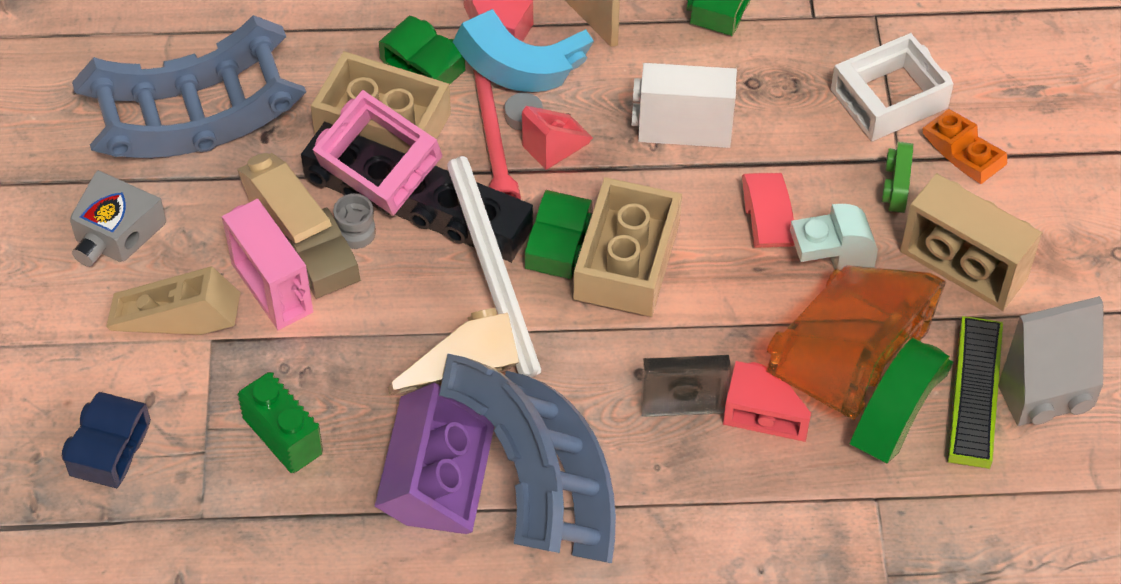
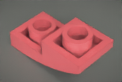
M782 173L743 174L746 214L751 213L754 248L794 246L795 244L790 233L791 221L794 220Z

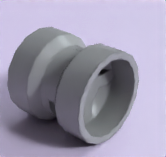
M348 194L338 199L334 204V219L350 248L359 249L371 244L376 234L372 202L361 194Z

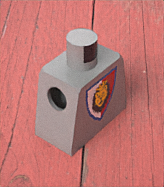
M98 170L91 179L70 218L74 236L78 242V245L72 251V255L78 262L88 267H91L101 254L118 262L126 261L165 225L166 218L161 198Z

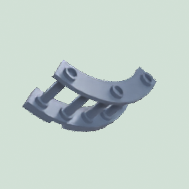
M253 15L235 32L216 43L217 50L199 58L194 53L181 58L163 61V67L141 69L140 64L111 62L93 57L72 81L76 94L98 99L105 123V128L90 144L91 151L114 157L133 158L170 157L198 151L207 152L216 146L228 143L255 131L283 112L288 111L306 93V89L302 85L282 79L279 75L272 51L286 38L283 26ZM259 61L266 85L245 99L238 75ZM224 81L232 107L205 118L197 91ZM182 95L190 122L162 125L154 100ZM115 101H136L139 103L145 125L120 122Z
M448 353L439 396L461 402L477 414L485 416L495 427L494 432L501 442L508 460L515 463L519 484L515 485L517 516L514 544L560 553L561 540L574 542L572 556L612 563L616 527L614 492L604 453L585 418L569 400L544 382L510 371H506L504 375L496 369L476 360ZM557 455L565 469V472L560 471ZM563 490L572 492L575 524L563 522Z

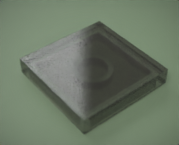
M729 355L643 358L641 416L725 413L730 375Z

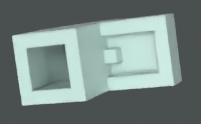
M832 204L831 212L828 215L791 221L790 233L800 262L830 257L836 274L875 268L878 248L866 215L859 207L851 204Z

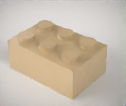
M345 51L341 54L311 105L314 134H316L324 121L333 125L340 117L344 105L349 100L355 99L362 90L435 139L438 138L451 114L449 83ZM372 119L358 134L405 154L412 147Z
M936 173L910 205L900 252L1004 311L1028 280L1042 232L1034 228L1030 223L1020 220L998 208L993 202L980 198L964 189L957 182L950 181Z
M604 177L574 270L573 300L652 317L680 224L682 193Z

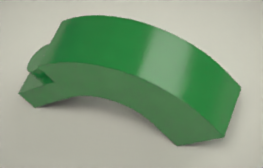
M912 337L899 351L879 382L849 444L885 463H889L899 454L907 434L928 395L936 385L948 376L954 363L949 360L950 356L941 349Z

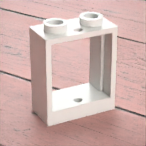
M909 33L834 66L831 91L872 142L947 109L954 83L949 73L942 70L931 57L928 48L925 45H921L913 34ZM904 67L923 92L886 108L867 83Z

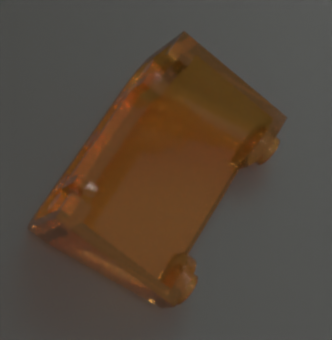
M846 265L842 270L836 268L830 275L826 287L783 333L779 330L775 333L767 348V353L771 354L766 372L855 420L865 407L866 403L863 400L868 386L875 387L879 383L883 369L909 338L913 337L921 341L928 333L946 280L928 272Z

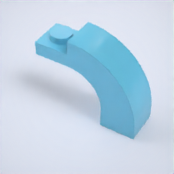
M493 9L463 22L453 40L460 54L479 74L500 86L523 92H541L562 86L570 71L576 69L587 60L586 54L594 42L585 29L553 45H529L515 38L506 29Z

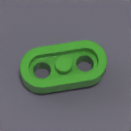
M898 141L896 149H888L885 171L892 172V180L885 179L882 202L889 203L888 210L892 212L905 213L913 143Z

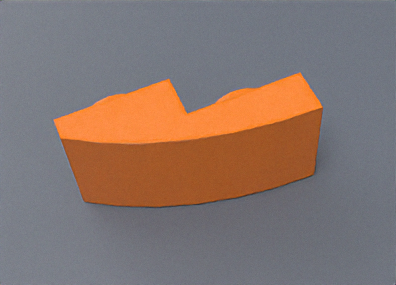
M950 109L922 128L923 135L949 162L980 184L1007 165V152L978 137V125Z

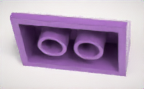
M434 382L400 398L375 507L406 526L469 534L473 532L494 426L485 416L477 414L465 404L454 399L439 396L441 386Z

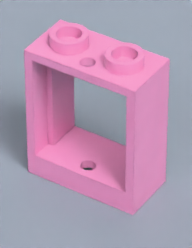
M364 90L355 99L349 100L344 105L338 120L330 129H325L318 136L315 147L312 149L321 167L392 216L396 214L443 156L437 139ZM371 119L412 146L379 187L338 160Z
M259 199L237 206L231 212L223 215L222 220L231 264L276 329L280 330L313 313L306 265Z

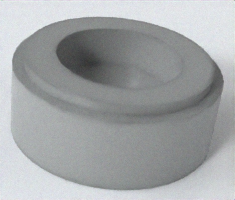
M518 93L511 96L505 103V120L507 124L516 130L522 131L523 109L526 106L543 109L541 100L530 93Z

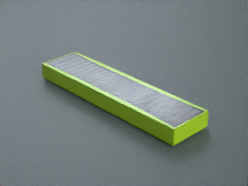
M962 316L959 330L948 463L991 468L993 462L1003 322Z

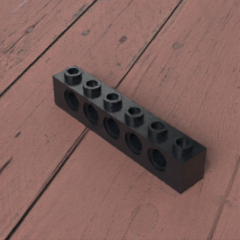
M324 121L301 153L304 178L316 186H325L342 193L344 196L348 194H361L320 166L312 149L315 147L318 136L325 129L332 127V124ZM358 135L338 160L379 187L405 153ZM434 166L395 215L412 222L421 229H430L447 236L455 243H464L475 248L448 170ZM476 182L502 258L512 263L533 228V204ZM372 202V206L376 207L382 213L391 215L390 213L376 205L374 202Z

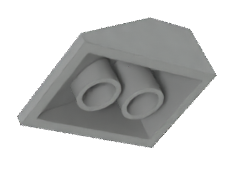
M1100 296L1019 317L998 384L1017 426L1029 423L1036 425L1044 424L1056 416L1068 413L1079 415L1095 407L1103 387V301Z

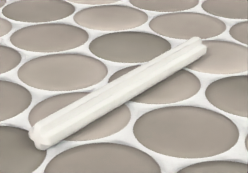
M465 156L457 157L447 163V168L498 315L508 313L519 359V363L516 364L519 374L529 377L537 376L541 373V367L470 163Z

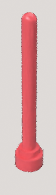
M473 69L493 179L488 187L521 200L517 181L508 175L491 81Z

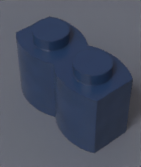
M98 392L91 403L87 402L81 411L80 427L73 437L67 438L62 449V460L66 465L69 476L117 489L129 470L134 453L139 449L148 431L151 419L146 403L103 392Z

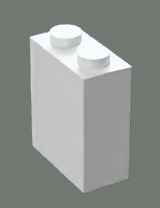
M643 63L642 78H634L633 101L640 102L633 103L632 126H639L638 142L730 148L736 99L737 69Z

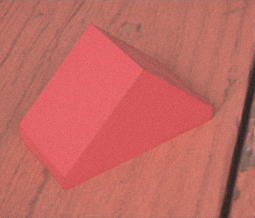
M526 106L522 111V146L545 170L588 145L593 139L569 114Z

